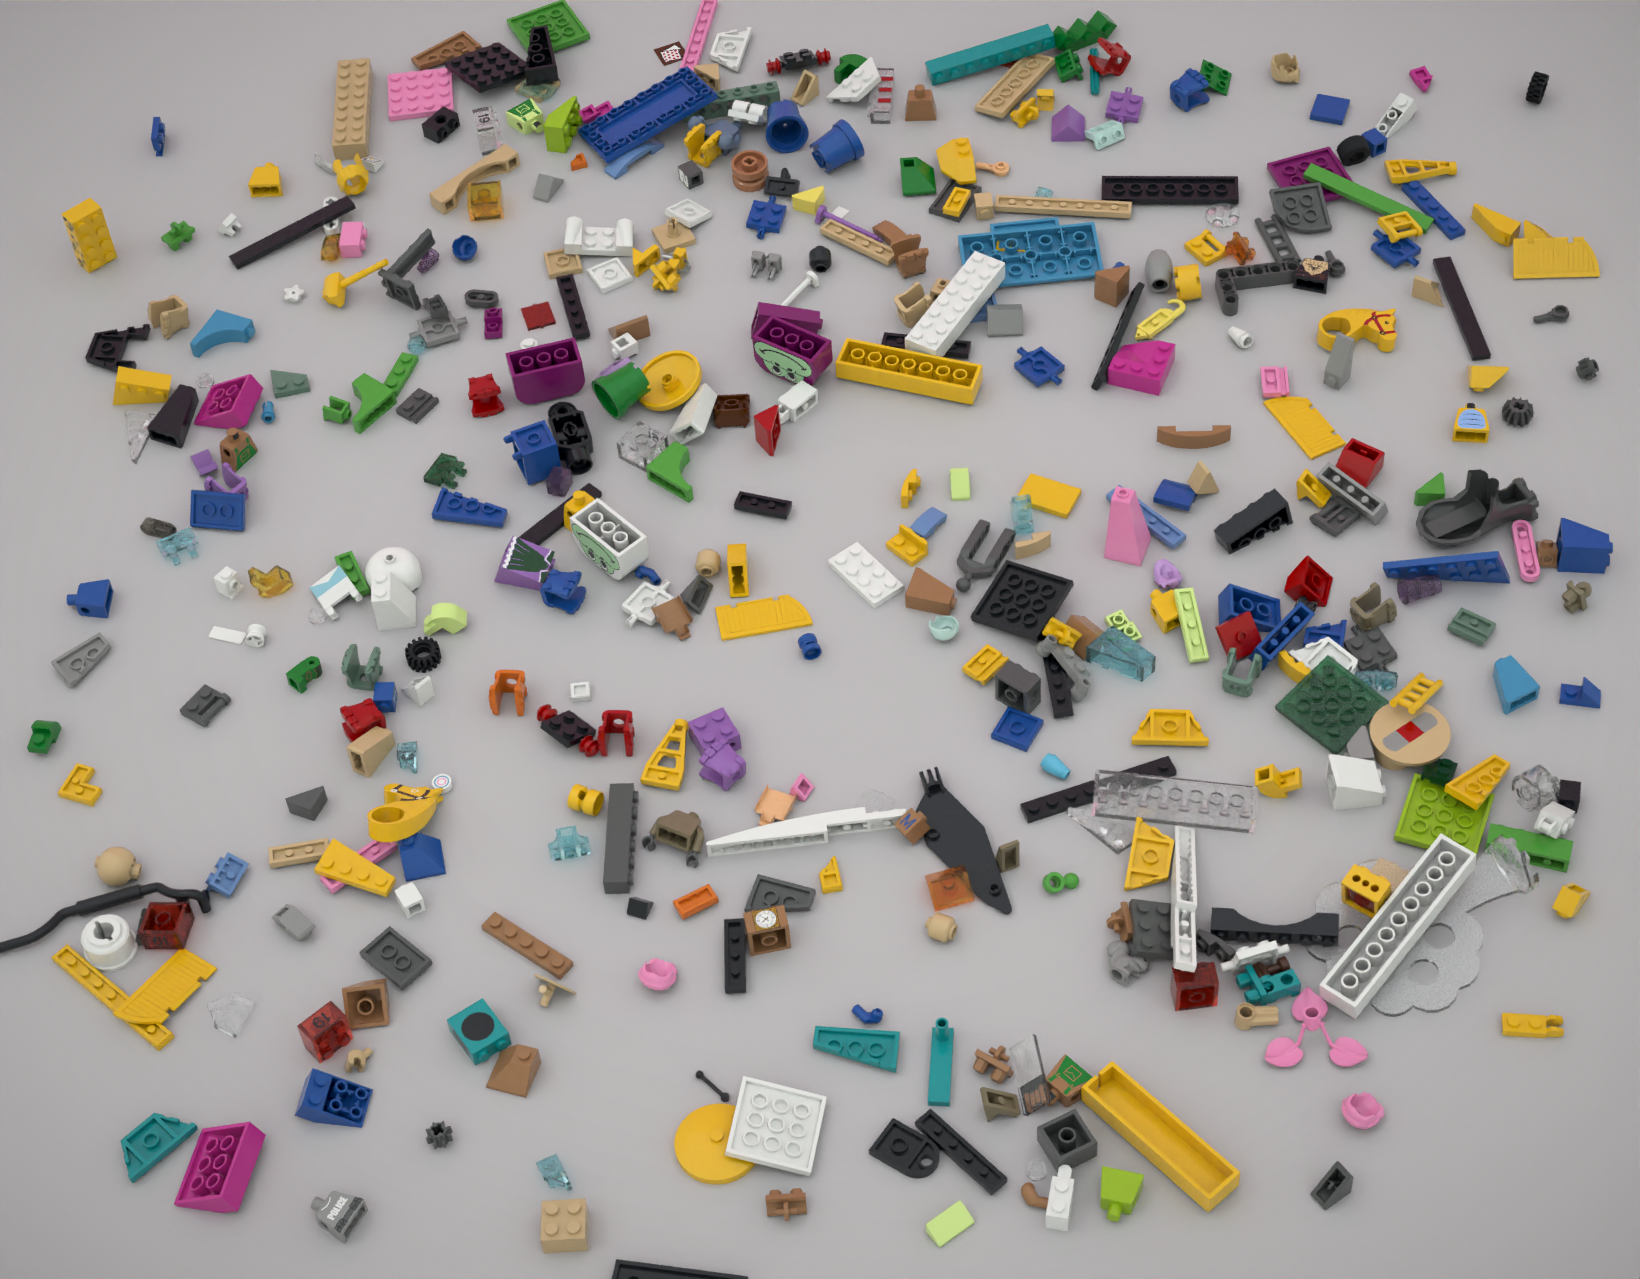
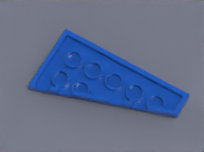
M1499 551L1383 562V570L1388 578L1510 583V576Z

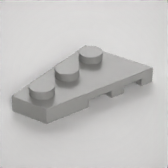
M99 632L54 659L51 663L68 685L73 688L111 649V646Z

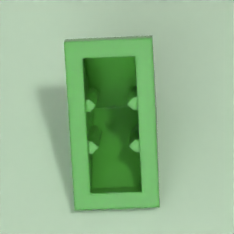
M1440 472L1415 492L1414 504L1416 506H1426L1431 501L1445 498L1443 473Z

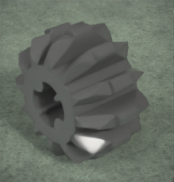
M1513 397L1512 400H1507L1504 407H1502V417L1504 421H1507V425L1513 424L1514 427L1516 425L1523 427L1524 424L1528 425L1533 418V404L1529 403L1528 399L1522 400L1521 397L1519 399Z

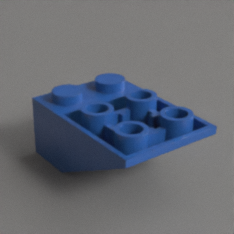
M313 1068L305 1079L294 1116L314 1123L362 1128L373 1089Z

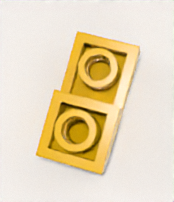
M912 469L903 483L901 508H909V501L913 500V495H917V487H921V476H917V469Z
M1286 650L1279 652L1277 665L1294 682L1305 688L1310 687L1312 678L1310 668L1306 667L1302 661L1295 663L1294 658L1289 656Z

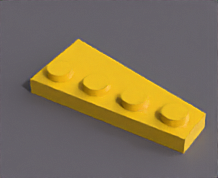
M1493 754L1447 783L1444 792L1471 808L1478 810L1509 771L1511 763Z
M334 838L314 868L315 874L384 897H388L396 883L393 875Z

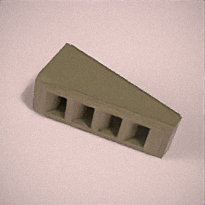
M1018 840L999 846L995 860L1001 873L1020 866Z

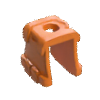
M496 671L495 683L489 689L490 709L494 715H499L503 693H514L517 715H524V697L527 696L524 671ZM514 679L517 683L510 684L507 682V680Z

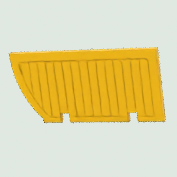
M1568 237L1533 238V244H1528V238L1513 239V279L1600 276L1597 258L1590 245L1584 240V237H1573V243H1568Z
M1289 396L1263 401V405L1310 460L1346 445V442L1338 433L1332 434L1335 430L1316 408H1309L1313 404L1307 397Z
M789 594L778 596V600L775 601L770 597L736 603L735 608H731V605L715 607L722 641L813 625L805 607L789 596Z
M181 947L113 1012V1016L136 1024H162L170 1016L167 1011L170 1009L174 1012L201 986V983L198 981L200 979L206 981L217 968Z

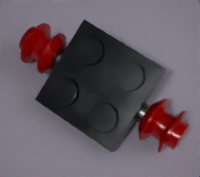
M824 48L823 52L817 50L815 55L811 50L801 49L798 53L786 52L783 56H779L780 60L775 58V62H771L769 59V63H766L767 72L773 75L775 71L780 74L782 68L791 70L816 65L817 63L821 66L822 62L829 64L831 55L829 51H826V48Z
M549 704L538 709L537 720L542 721L540 728L566 748L579 743V751L585 752L586 757H591L598 753V740L593 741L596 729L575 715V713L568 710L557 715V710L552 709Z

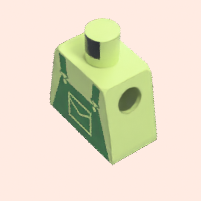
M531 98L506 111L508 125L519 132L528 135L533 131L537 133L543 131V113Z

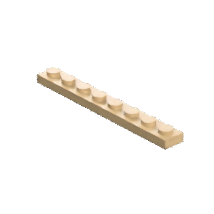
M996 195L995 211L1131 219L1132 202L1011 195Z

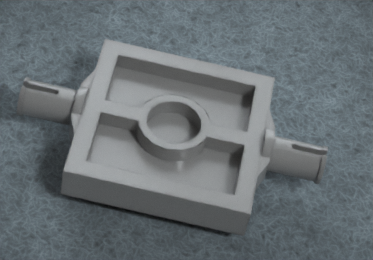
M448 311L449 314L440 319H432L431 316L417 320L419 331L409 333L410 339L413 340L421 337L427 348L460 338L458 326L468 324L466 316L455 319L451 312Z

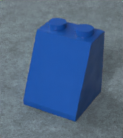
M1561 518L1556 539L1558 547V572L1604 574L1606 566L1610 565L1609 554L1613 552V542L1609 541V534L1569 519Z

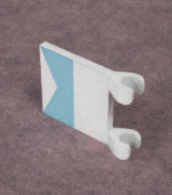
M340 565L309 587L333 621L339 617L333 606L349 594H351L356 602L363 599Z

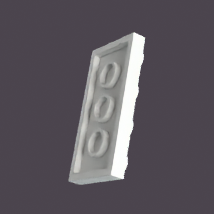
M858 542L828 560V565L874 609L904 590V585Z

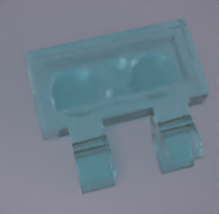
M190 527L156 541L163 557L170 556L174 566L181 563L177 552L185 548L191 559L198 556L195 550V544L198 541Z

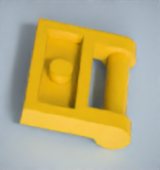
M1407 211L1379 217L1377 224L1389 236L1391 243L1412 236L1419 237L1423 234L1420 225ZM1408 228L1411 229V230H1407V231H1403V232H1399V233L1397 232V231H1399V230H1404V229H1408Z
M1208 229L1204 230L1201 235L1184 243V248L1205 267L1226 257L1230 253V248L1221 244L1212 236ZM1205 241H1209L1219 251L1216 252Z

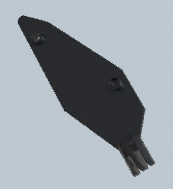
M934 767L937 781H934L931 769L926 770L930 782L928 784L923 771L919 772L925 794L915 812L921 811L928 819L926 823L930 829L923 835L926 845L983 902L1004 914H1010L1012 907L985 827L944 787L938 767Z

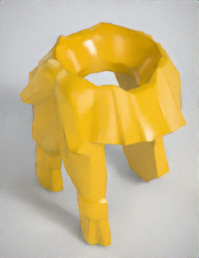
M358 153L354 157L356 165H348L343 168L340 159L334 160L332 164L333 171L337 175L338 187L341 192L348 196L364 192L369 182V171L365 169ZM348 179L352 182V186L347 185Z

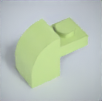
M452 603L433 605L431 614L424 618V633L431 636L441 628H444L454 635L466 627L467 611Z

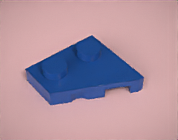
M1341 620L1340 624L1335 625L1326 623L1321 626L1306 628L1303 648L1309 643H1316L1326 637L1331 638L1343 648L1347 620Z

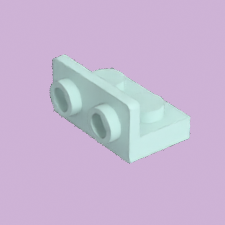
M1110 120L1084 131L1085 138L1094 141L1095 149L1097 150L1125 139L1122 123L1115 120Z

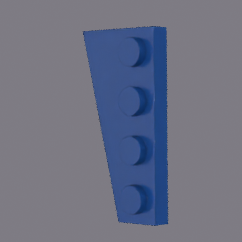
M443 487L432 511L433 519L502 528L508 515L505 508L487 502H478V499L473 497L470 499L463 497L461 493H452Z

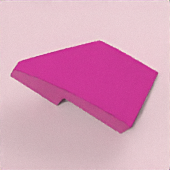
M1422 66L1410 70L1409 75L1417 87L1423 92H1427L1433 77L1429 74L1427 68Z

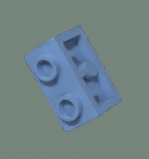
M227 852L225 858L220 857L216 863V873L213 874L211 872L205 882L208 884L206 890L210 892L212 889L229 898L249 863Z

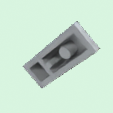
M1340 332L1337 334L1325 368L1324 384L1340 390L1348 381L1351 375L1355 339Z

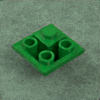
M918 157L900 158L903 196L935 194L934 168Z

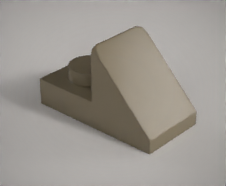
M986 1087L980 1088L988 1122L998 1114L1015 1118L1021 1114L1016 1094Z

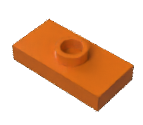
M707 884L674 900L673 906L682 920L718 903L719 900L711 886Z

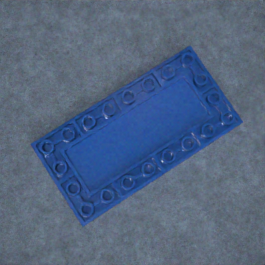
M686 66L680 68L673 75L667 76L661 82L653 84L651 88L639 92L634 98L624 101L622 105L612 108L605 115L597 117L593 122L583 125L577 132L608 164L718 99V95Z

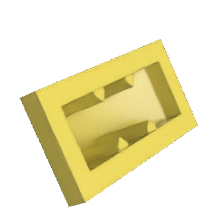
M824 186L792 195L793 209L816 215L818 208L825 201Z

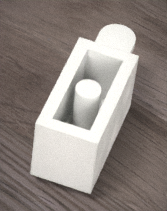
M801 380L788 392L781 395L777 400L780 423L783 424L788 419L795 422L818 403V390Z
M1552 801L1540 811L1534 829L1557 839L1560 835H1565L1567 830H1571L1573 827L1575 811Z
M1061 1165L1058 1169V1175L1052 1176L1046 1211V1228L1068 1231L1074 1196V1179H1071L1072 1169L1069 1165Z

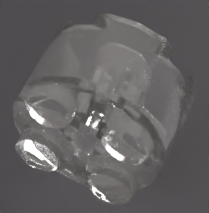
M1538 764L1513 778L1512 791L1516 790L1520 798L1517 802L1529 812L1538 811L1552 801L1557 800L1560 782L1543 765Z

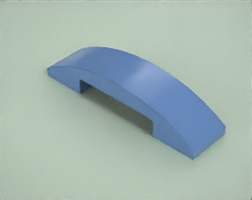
M652 137L611 161L604 169V172L616 180L628 172L627 166L648 152L652 155L664 148V144Z

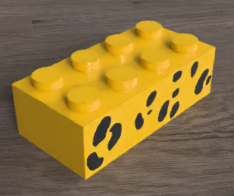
M88 198L62 213L78 264L88 273L117 258L102 208L93 199Z

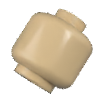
M712 549L700 551L696 558V571L703 577L716 575L720 568V555Z
M938 912L933 917L927 919L925 928L928 929V936L930 938L945 943L953 940L958 925L955 924L953 917Z

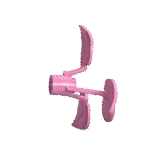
M1306 987L1297 996L1292 1006L1293 1017L1298 1021H1304L1301 1025L1302 1028L1297 1042L1294 1044L1293 1040L1286 1037L1274 1039L1268 1045L1264 1059L1278 1067L1296 1065L1303 1058V1051L1298 1047L1301 1044L1305 1029L1316 1031L1318 1028H1321L1329 1046L1333 1048L1329 1052V1057L1336 1065L1341 1067L1356 1065L1366 1060L1368 1053L1359 1042L1349 1037H1340L1336 1040L1335 1044L1332 1043L1325 1029L1324 1022L1321 1021L1328 1012L1327 1003L1309 987Z

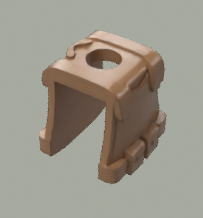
M909 234L891 241L895 264L903 278L926 272L925 265L929 250L928 248L919 249L921 242L919 234Z

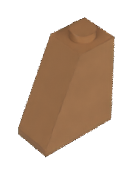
M916 567L905 594L906 608L950 616L952 609L955 610L957 598L954 597V590Z

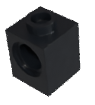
M1560 779L1557 803L1577 813L1580 803L1581 782Z

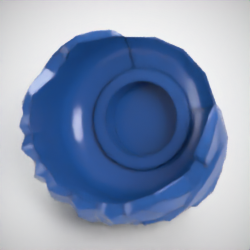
M461 235L453 241V254L462 261L471 260L477 252V242L468 235Z

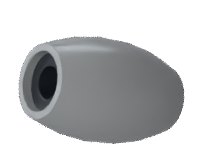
M1161 249L1150 252L1145 264L1147 283L1155 292L1166 291L1173 279L1172 261L1167 252Z

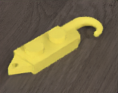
M1180 299L1169 300L1167 304L1177 303L1180 307L1175 311L1167 308L1157 310L1137 325L1135 340L1145 338L1150 340L1185 311V303Z

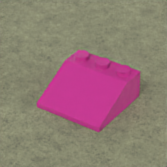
M251 374L212 385L194 424L223 429L246 426L257 401L260 399L263 387Z

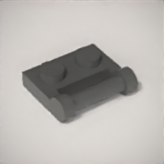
M1336 496L1320 512L1311 515L1310 521L1313 525L1320 526L1335 537L1360 518L1361 512ZM1334 509H1337L1330 516L1324 519V517L1327 516L1330 512H1332Z
M204 684L180 709V713L195 723L206 727L210 723L209 720L224 705H228L231 698L226 693H220Z

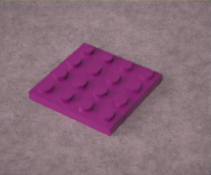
M1330 146L1267 163V169L1279 188L1313 183L1303 178L1304 172L1311 163L1352 181ZM1322 187L1325 202L1344 198Z

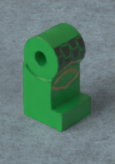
M311 656L301 661L286 673L288 684L301 694L307 690L306 684L322 675L320 660L315 656Z

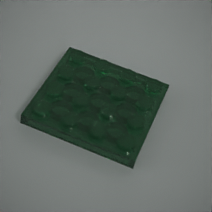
M1327 655L1275 705V710L1332 754L1338 755L1359 728L1367 726L1375 713L1383 706L1389 704V701Z

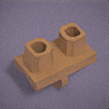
M1121 902V908L1111 913V917L1108 918L1106 923L1109 929H1114L1115 933H1119L1121 941L1128 944L1130 939H1133L1131 916L1128 903Z
M999 1046L997 1050L991 1047L989 1053L994 1055L993 1057L979 1049L976 1050L975 1056L977 1059L973 1065L975 1071L984 1075L989 1066L995 1068L990 1078L999 1084H1002L1007 1076L1012 1077L1014 1073L1010 1066L1001 1062V1060L1008 1062L1010 1059L1009 1056L1005 1055L1006 1048L1004 1046Z
M793 1188L790 1194H782L779 1190H770L769 1195H766L767 1217L784 1215L785 1221H789V1215L807 1214L806 1194L802 1192L801 1188Z

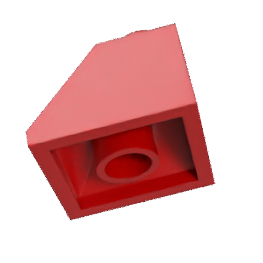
M1306 556L1287 577L1284 592L1295 602L1304 595L1309 601L1317 602L1318 607H1325L1333 577L1311 557Z

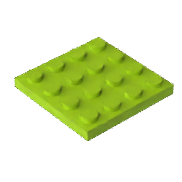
M1415 773L1394 840L1429 849L1437 837L1443 834L1477 854L1495 794L1490 793L1479 809L1475 810L1444 792L1445 786L1430 783V780L1425 778L1422 781L1421 775Z

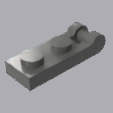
M439 294L434 295L430 299H422L424 307L432 319H440L449 314L447 306Z

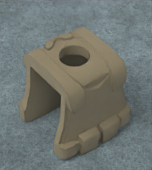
M1376 582L1371 584L1365 593L1357 598H1352L1350 601L1351 618L1363 632L1372 630L1387 622L1391 623L1395 621L1397 616V608L1391 598H1388L1380 605L1381 589ZM1376 608L1368 614L1365 613L1370 609Z

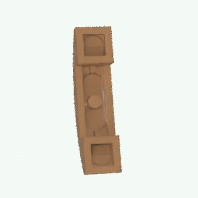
M1213 425L1212 431H1176V426H1157V442L1176 448H1209L1230 441L1231 425Z

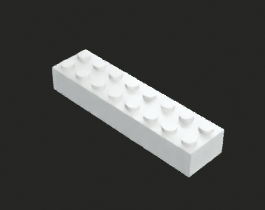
M974 251L905 337V350L943 357L1005 279V262Z

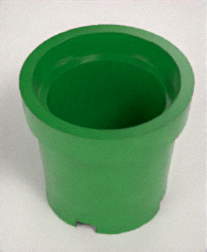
M633 362L627 363L605 377L600 376L592 381V388L603 408L617 420L622 418L632 405L651 391V388H647L649 382L639 367L637 369L633 367Z

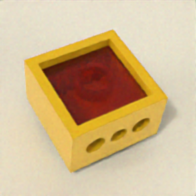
M1354 864L1341 882L1342 902L1373 919L1391 896V883L1385 877L1371 873L1368 868Z

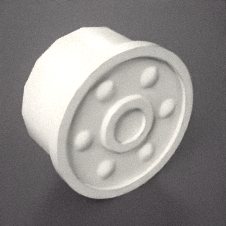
M114 914L100 915L86 924L81 933V943L84 948L85 959L98 971L113 972L127 966L137 954L138 944L135 941L136 935L129 928L127 921L121 916Z

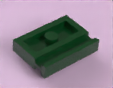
M1439 758L1425 765L1421 780L1424 781L1425 778L1429 779L1430 783L1445 786L1453 780L1458 763L1450 759Z

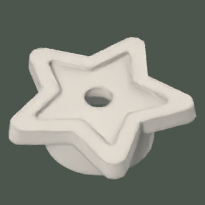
M298 285L292 288H285L284 292L286 295L284 300L297 302L301 299V295L305 294V291L299 289Z

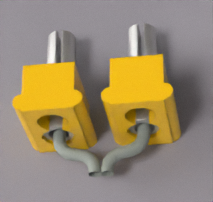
M676 247L673 255L662 254V259L669 260L668 262L672 267L667 272L668 275L676 272L680 276L686 270H690L691 267L687 260L686 248Z

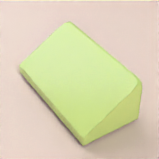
M959 1200L926 1224V1233L940 1248L974 1224L975 1221L964 1204Z

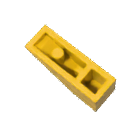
M1475 203L1473 205L1471 218L1493 241L1510 247L1513 239L1519 236L1521 222Z

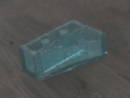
M1113 625L1086 646V662H1096L1103 665L1102 668H1112L1119 671V674L1140 682L1144 681L1155 671L1156 656Z

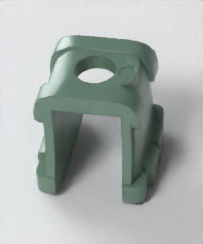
M351 644L349 649L346 650L342 660L341 671L342 674L346 675L347 685L350 688L374 691L375 683L378 682L379 675L383 671V666H380L379 661L381 654L379 647L375 646L373 648L367 666L360 665L357 644ZM365 675L368 681H362L361 678Z
M1231 647L1227 655V667L1222 672V689L1229 694L1249 697L1253 692V682L1261 673L1263 660L1259 654H1255L1247 679L1234 677L1232 675L1236 667L1237 649Z

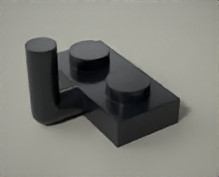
M783 168L780 178L766 176L764 194L792 197V195L798 193L800 181L790 179L791 175L788 169Z

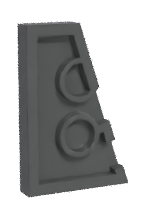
M757 874L744 911L746 913L751 910H761L784 905L785 912L810 911L816 890Z

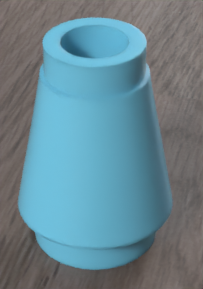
M1048 753L1040 764L1044 771L1063 780L1071 772L1055 754Z

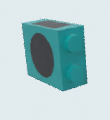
M483 998L447 1019L450 1032L475 1066L487 1061L492 1055L506 1049L511 1044L509 1032Z

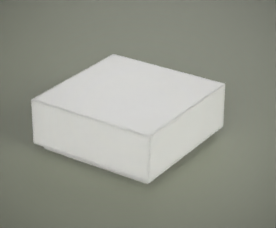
M589 681L570 683L572 703L591 701Z

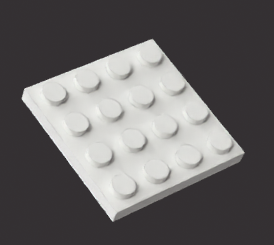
M743 1076L725 1156L810 1177L827 1097Z

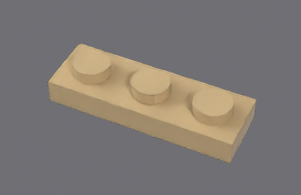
M323 838L269 847V865L271 868L318 861L329 846V839Z

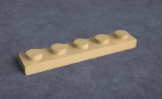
M829 219L820 227L821 234L887 266L895 259L891 247L832 219Z

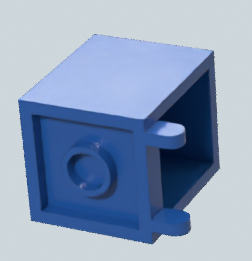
M545 420L511 431L510 435L503 438L506 444L513 443L514 454L512 458L516 460L528 485L562 474L557 443Z

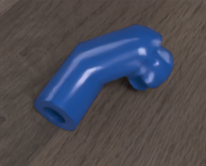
M857 1004L852 1009V1013L864 1024H876L882 1020L883 1011L879 1008L873 1009L872 1012H866Z

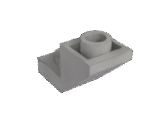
M286 904L272 916L276 924L283 925L289 934L298 940L307 938L315 927L297 908Z

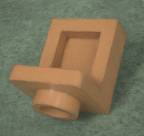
M1547 539L1542 540V542L1537 541L1536 551L1539 567L1555 568L1558 555L1556 542Z

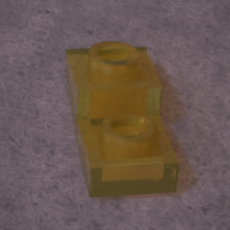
M341 233L325 237L321 249L322 261H333L338 258L341 253L339 248Z

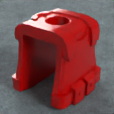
M1099 38L1097 42L1111 57L1107 60L1089 55V64L1101 75L1110 73L1115 76L1122 75L1131 60V55L1123 49L1120 43L1116 42L1114 44L1105 40V38ZM1118 58H1122L1120 64H1118Z
M492 373L482 377L468 378L469 400L473 401L471 410L473 417L481 416L483 418L504 411V405L497 396L501 393V390L495 383Z
M371 698L365 699L362 703L356 705H345L340 708V713L345 720L342 723V727L351 743L375 726L383 729L387 728L385 716L379 711Z
M628 710L604 711L602 714L603 724L599 726L597 736L601 755H608L610 733H624L626 756H632L634 747L633 737L635 736L632 712ZM621 719L624 723L616 724L614 720Z

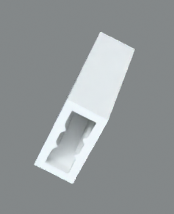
M706 383L698 387L696 392L688 399L669 434L680 444H684L705 432L717 398V394Z

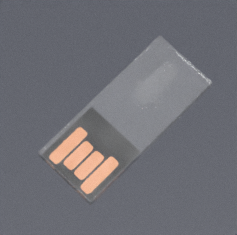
M1034 1034L1009 1048L1022 1111L1025 1116L1032 1114L1051 1102L1039 1045Z

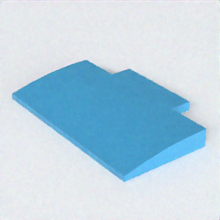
M1058 217L990 224L989 233L958 236L961 266L966 263L974 251L1005 262V279L998 287L1095 278V271L1104 270L1094 222L1059 225ZM997 241H999L998 248H1004V251L996 250Z

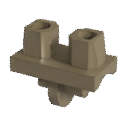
M1570 580L1566 583L1567 591L1562 594V599L1565 601L1563 604L1564 608L1573 614L1578 608L1582 611L1587 608L1586 598L1591 595L1592 588L1587 582H1579L1574 586Z

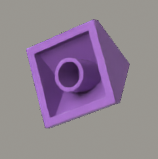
M1068 104L1052 116V142L1085 141V117Z

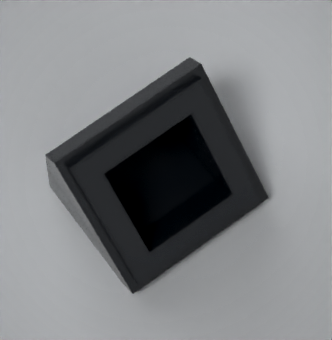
M638 897L629 898L627 915L646 920L654 903Z

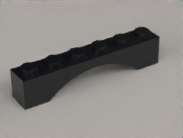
M1212 907L1210 931L1211 934L1223 941L1231 940L1240 943L1251 941L1259 943L1265 940L1269 942L1276 940L1277 943L1282 945L1301 944L1303 946L1322 945L1324 947L1338 946L1339 914L1316 913L1298 923L1268 925L1250 920L1233 908Z

